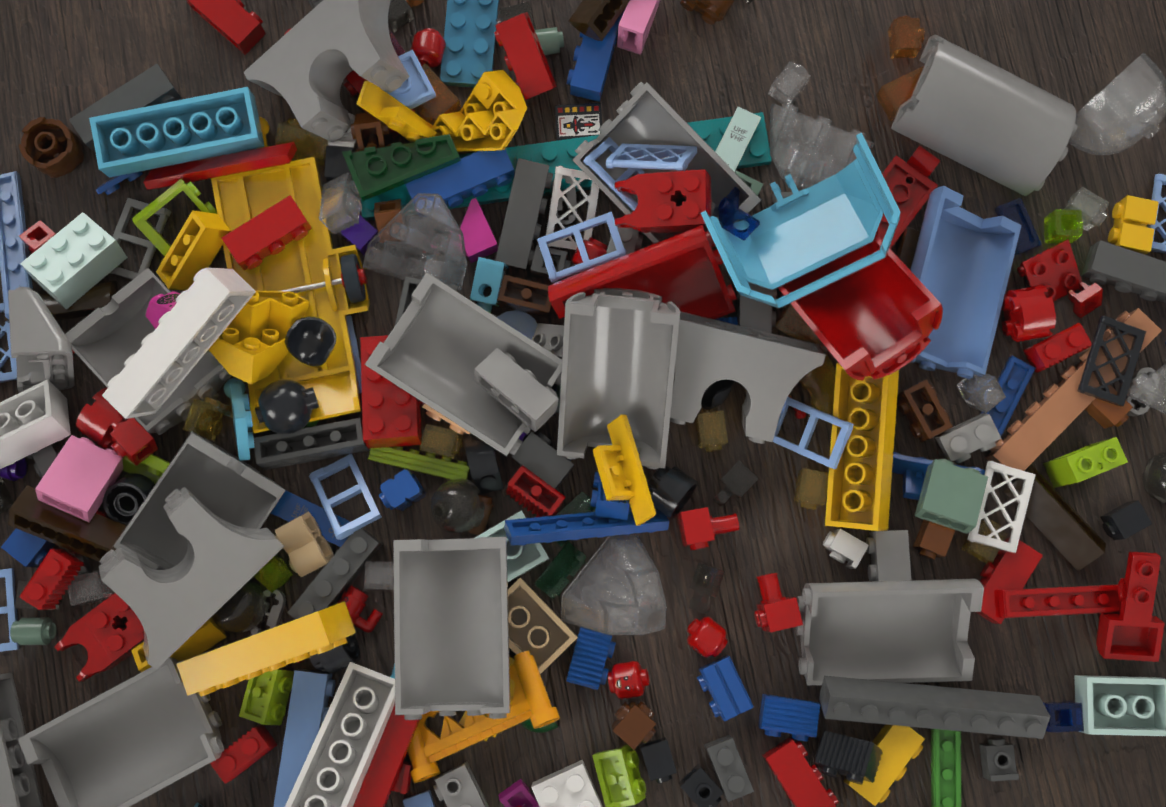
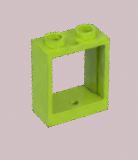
M182 178L132 218L137 228L164 256H166L171 245L147 219L180 192L184 191L202 212L217 214V210L209 201L204 204L198 198L202 193L191 181L186 184Z
M1117 437L1087 445L1045 462L1043 465L1053 487L1056 488L1081 482L1128 463Z

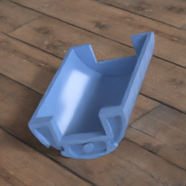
M941 186L934 189L929 195L911 272L942 304L943 315L939 328L936 330L933 328L928 336L931 342L911 363H920L919 368L935 371L936 368L956 372L959 377L972 379L973 375L986 374L1022 225L1005 216L983 219L959 207L962 205L963 195L946 186Z

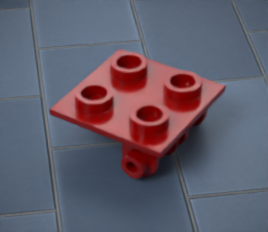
M1068 239L1025 260L1017 268L1018 274L1021 277H1027L1030 287L1037 285L1045 286L1049 292L1044 294L1046 298L1052 297L1053 302L1069 294V290L1075 291L1079 289V285L1082 283Z

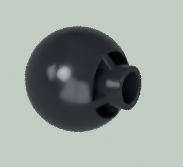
M278 380L269 384L262 391L258 399L259 407H255V412L259 423L265 422L266 427L271 431L279 434H291L301 430L308 424L311 419L312 410L319 408V404L313 387L305 389L296 381Z

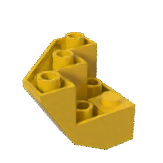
M504 70L484 72L460 112L439 115L431 129L436 132L435 136L450 134L457 152L505 150L517 132L527 106L520 87Z
M256 291L208 350L230 375L252 385L269 376L289 353L285 344L286 334L297 320L304 318L309 307V301L299 297L294 292Z

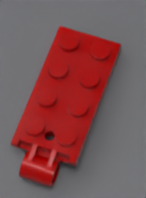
M920 145L907 162L896 155L882 173L901 212L900 220L889 247L890 249L928 200L930 193L938 186L928 177L941 160ZM884 213L876 232L882 240L889 227Z

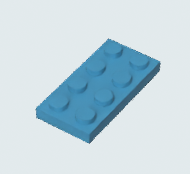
M447 0L444 31L446 47L441 63V85L474 88L484 72L493 71L496 43L494 32L497 31L495 25L498 20L499 0Z

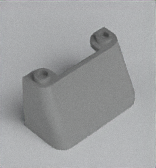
M29 287L8 290L11 356L16 358L18 392H23L47 379L58 390L74 387L72 344L40 295Z

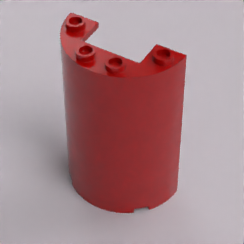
M703 225L548 286L549 300L559 319L565 317V303L571 296L580 292H584L585 296L593 295L594 289L622 288L649 292L661 296V302L665 304L670 301L673 302L681 312L710 319H717L735 312L732 301L737 298L732 285L726 286L719 268V265L723 264L718 249L712 250V247L716 245L709 230L705 232Z
M876 234L872 243L778 287L783 296L879 251L883 240ZM890 248L885 258L790 303L850 377L862 381L867 376H871L875 380L890 375L915 359L931 342L928 336L933 328L935 330L939 328L943 315L942 304Z

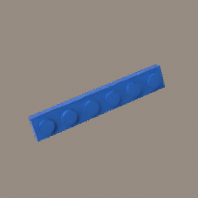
M655 508L656 515L642 525L636 526L632 510L629 509L627 520L595 516V512L505 520L504 530L511 546H523L533 543H551L553 541L579 540L593 537L603 538L605 536L630 535L644 532L653 533L668 530L669 520L667 516Z

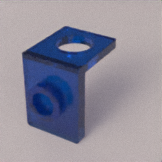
M734 187L718 205V220L723 229L744 241L760 225V221L739 209L740 189ZM742 219L749 223V227L745 230H738L733 224L735 221Z

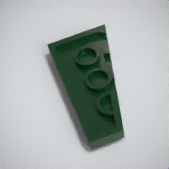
M450 134L416 139L412 143L402 144V142L392 143L388 147L376 148L374 146L364 148V151L352 152L350 150L342 152L362 201L461 161Z

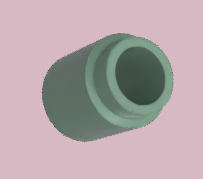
M557 27L535 30L545 55L560 53V48L564 47L563 32H558Z
M49 617L21 618L19 621H14L11 626V640L19 645H48L56 636V625Z

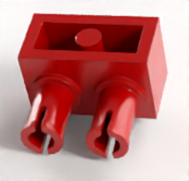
M708 507L680 512L677 515L683 547L690 546V551L709 547L708 542L715 540L714 537L718 534L739 530L736 513L712 518Z
M777 573L756 577L762 601H760V604H756L758 610L754 611L755 621L758 627L770 633L803 625L797 598L782 596Z

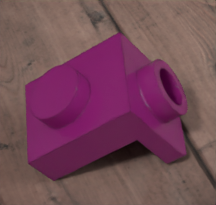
M519 779L498 794L499 800L505 807H540L535 795L522 779Z

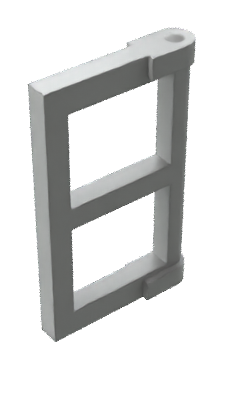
M127 198L113 234V238L119 245L121 240L147 248L139 272L136 273L116 267L110 274L133 280L150 267L156 247L151 241L124 233L133 209L143 210L149 205L148 203ZM161 208L154 214L160 216L156 229L161 235L171 214V211L167 208Z

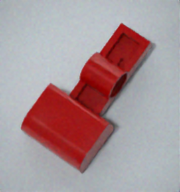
M1129 552L1125 578H1121L1118 583V598L1121 602L1120 614L1101 613L1099 618L1096 644L1099 654L1104 659L1159 662L1165 623L1157 616H1152L1161 556L1157 553Z

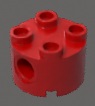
M1037 285L1006 292L1001 308L1004 311L1005 321L1002 322V331L1005 336H1011L1016 342L1052 336L1053 333L1049 330L1055 329L1056 313L1052 297L1046 298L1044 294L1049 292L1045 286Z
M106 387L92 397L96 400L92 406L87 403L83 407L77 418L76 428L103 449H112L111 445L114 442L110 433L118 423L128 419H125L102 396L107 390Z

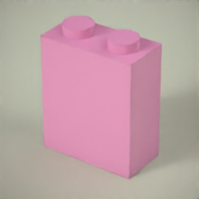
M71 435L35 488L37 498L41 502L90 523L103 502L106 490L116 482L124 469L123 460L112 449L106 448L104 450L96 446L88 438H77Z

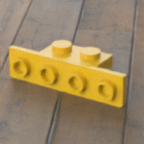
M364 81L357 101L358 106L410 142H415L416 139L435 137L436 132L431 129L433 125L380 87L369 81Z
M621 414L607 425L612 445H598L592 451L606 500H629L635 524L638 526L654 517L656 511L627 415Z

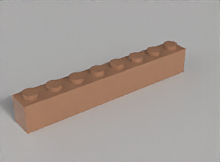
M1139 308L1130 313L1124 311L1115 319L1146 331L1141 351L1162 331ZM1108 328L1104 332L1103 340L1105 342L1115 337L1113 330ZM1126 334L1122 337L1130 350L1134 337ZM1117 339L1106 344L1113 358L1124 354ZM1101 346L1095 361L1096 366L1108 361ZM1091 347L1087 348L1079 356L1081 361L1076 366L1071 365L1061 374L1063 379L1058 385L1053 383L1043 392L1045 398L1040 403L1036 401L1026 409L1025 413L1027 416L1022 421H1015L1007 429L1009 434L1003 440L995 441L996 446L989 449L991 452L986 456L988 461H994L1025 471L1086 409L1095 397L1082 394L1077 389ZM1126 356L1115 361L1120 373L1125 369ZM1110 363L1098 369L1105 383L1116 378ZM1092 372L1088 385L1097 388L1100 384L1094 372Z

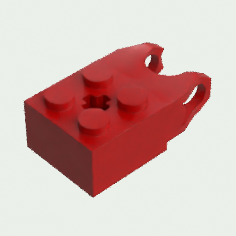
M706 169L644 173L615 182V189L618 192H628L638 197V205L635 211L615 219V226L618 228H632L643 233L685 232L703 225L705 231L708 230L701 215V212L706 210L711 217V176ZM684 197L686 202L682 201V206H679L677 202Z
M114 593L71 625L62 640L54 647L57 651H64L78 644L86 648L88 652L87 663L76 676L79 682H84L97 673L112 669L121 661L132 655L131 650L144 642V628L130 606ZM124 618L128 619V622L125 623L127 627L123 625Z

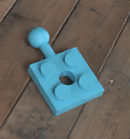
M232 378L225 383L224 393L231 399L239 461L250 460L249 448H255L253 432H248L252 431L251 427H253L251 411H245L250 410L248 394H244L245 384L240 379Z

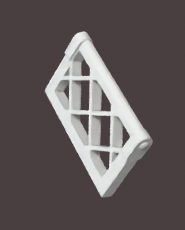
M563 166L556 167L546 235L554 233L556 223L562 229H565L560 220L573 212L580 223L583 222L575 209L586 201L588 202V209L585 221L595 218L599 187L592 181L591 191L587 196L579 183L584 179H591L583 171L563 168ZM562 175L570 176L574 183L562 192L560 190ZM577 186L585 198L572 207L564 194ZM562 197L570 209L557 218L558 200ZM593 228L584 231L583 240H588L589 237H592ZM571 236L547 244L548 247L573 250L577 248V243Z
M987 461L984 475L988 476L977 525L969 532L967 540L1016 553L1036 474L1008 467L994 461ZM993 472L1001 473L1005 481L992 488L990 484ZM1015 478L1024 480L1020 495H1018L1011 483ZM1007 483L1015 498L1002 504L994 490ZM988 493H991L998 507L985 514L986 499ZM1017 500L1018 507L1015 519L1012 521L1004 507ZM1001 510L1008 524L995 531L987 516ZM981 519H984L992 532L987 536L978 534ZM1011 527L1009 543L1001 541L997 533Z

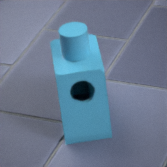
M478 257L470 300L477 302L478 306L491 313L492 305L499 307L497 299L503 276L508 275L509 266L503 262ZM491 287V295L484 297V289Z

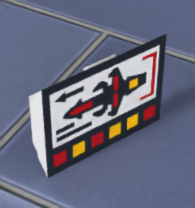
M601 103L555 105L557 140L601 134L598 130L602 126Z

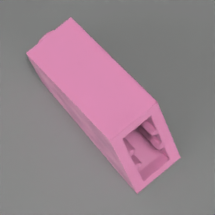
M660 0L629 1L618 26V48L641 55Z

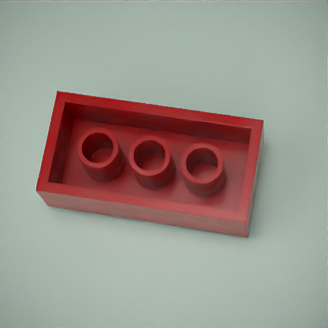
M389 335L360 337L363 441L368 449L422 445L420 400L364 365L379 342L384 343Z

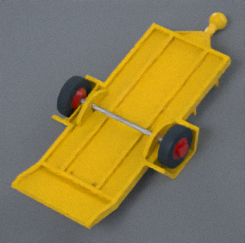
M259 117L264 146L268 147L266 135L269 132V123L266 119ZM315 157L291 161L288 164L211 178L217 214L231 231L291 195L312 227L308 234L301 240H293L286 244L282 252L276 255L270 254L262 259L263 262L258 267L246 269L245 271L238 265L225 243H223L227 269H233L256 291L294 292L299 297L308 300L309 307L304 318L316 317L326 321L334 329L337 338L331 355L323 365H306L289 352L269 376L252 385L248 383L253 432L259 433L270 430L266 427L265 422L259 423L255 407H259L258 399L262 391L269 384L278 380H293L300 383L305 389L313 387L319 408L312 410L309 422L360 412L361 405L357 372L346 315L368 311L370 301L366 286L367 279L356 245L333 249L330 235L331 230L322 193L323 188Z

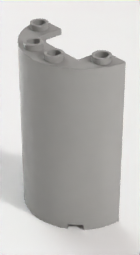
M938 35L931 36L919 60L925 63L913 94L909 100L900 106L891 129L1024 196L1029 195L1034 190L1039 191L1057 162H1061L1067 155L1068 147L1066 146L1078 127L1075 124V107Z
M640 82L630 92L633 97L629 101L626 100L616 110L619 115L613 121L608 119L598 129L601 134L596 139L590 142L585 140L575 150L578 155L573 161L625 215L631 214L633 210L583 162L585 157L608 137L618 146L622 143L697 146L698 153L688 164L685 171L706 169L711 176V203L716 204L720 209L717 219L721 226L738 222L761 201L753 190L648 82L645 84ZM608 149L595 161L616 181L628 168H607L606 160L613 154ZM642 169L645 173L676 171L660 169ZM628 193L638 203L637 195ZM651 232L644 234L655 244L682 232Z
M426 273L412 293V302L385 342H379L364 365L505 456L509 453L515 455L523 442L519 437L523 432L528 435L531 428L475 382L474 369L498 348L504 354L506 352L511 354L522 369L530 370L536 376L537 381L544 387L549 386L552 388L554 384L558 386L561 384L562 359L429 273Z
M622 288L594 289L593 295L585 296L584 292H580L571 296L566 301L557 455L565 456L568 459L584 458L588 446L596 448L598 445H612L607 425L621 414L627 415L637 451L640 453L639 458L642 466L649 469L665 468L680 310L673 302L670 301L665 304L661 302L662 297L659 295Z
M507 537L393 540L395 715H404L405 720L422 719V714L430 711H439V716H454L456 711H467L468 716L489 713V718L491 719L506 718L507 713H510Z
M977 579L806 583L802 596H797L803 625L795 627L796 635H800L802 658H799L798 661L799 673L805 674L807 685H822L824 676L899 683L972 681L975 657L967 643L971 612H981L984 587Z
M169 657L157 670L151 667L18 738L27 764H41L58 807H130L220 758L224 751L219 726L222 725L221 719L216 711H212L208 702L211 700L210 694L200 697L199 692L187 696L177 667V663L184 660L178 661L175 658Z

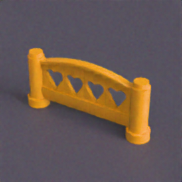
M529 651L515 655L514 664L509 666L510 679L514 680L515 689L512 705L510 704V713H507L506 718L491 719L489 718V713L488 716L485 714L468 716L466 713L463 727L451 716H444L441 737H439L426 726V719L428 717L435 718L439 711H430L422 714V719L418 723L407 751L413 768L410 773L414 783L425 781L440 774L437 761L530 719L533 728L537 729L560 719L557 708L551 705L534 656Z

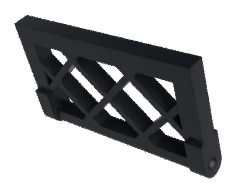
M1100 316L1077 391L1120 407L1124 406L1146 331L1107 316ZM1106 327L1113 330L1115 337L1104 342L1103 335ZM1126 334L1134 337L1130 350L1122 337ZM1117 339L1124 354L1113 358L1106 344ZM1101 346L1108 361L1096 366L1095 361ZM1126 356L1127 362L1122 375L1115 361ZM1110 363L1117 378L1105 383L1098 369ZM1092 372H1094L1100 384L1097 388L1088 385ZM1119 381L1120 385L1117 395L1111 394L1107 386Z

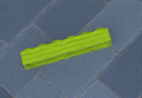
M400 446L393 448H371L368 457L370 461L466 484L470 473V467L467 466V462L458 460V463L451 462L452 459L447 457L437 459L434 454L430 453L420 455L417 450L410 449L408 452L404 451L403 447Z

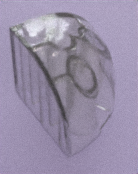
M1144 52L1076 114L1075 124L1078 127L1068 143L1086 153L1112 155L1129 149L1144 136L1149 140L1161 129L1158 124L1166 118V78L1157 65Z

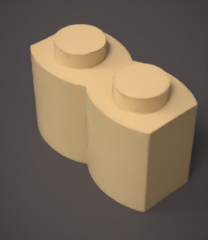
M309 511L275 530L276 537L284 546L282 549L289 555L291 569L298 573L300 577L326 565L334 556L330 545L322 536L316 520Z

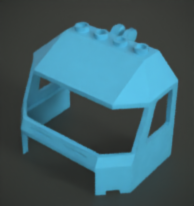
M862 133L856 135L857 144L853 148L857 159L837 174L798 191L791 174L785 176L786 184L793 194L784 199L779 185L776 182L771 183L770 186L778 202L742 221L721 226L717 217H710L706 210L701 212L702 218L740 295L781 308L886 257L900 220L901 212ZM884 213L889 227L879 251L779 299H774L773 296L751 290L748 282L774 290L872 243Z

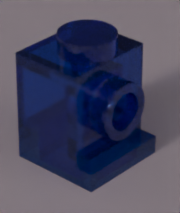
M1075 701L1043 702L1050 715L1046 728L1047 732L1084 731L1082 703ZM1055 711L1059 713L1057 720H1055Z

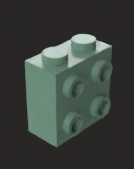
M935 459L927 467L915 517L968 534L977 525L988 476L980 474L978 470L973 468L955 466L953 462L946 459Z

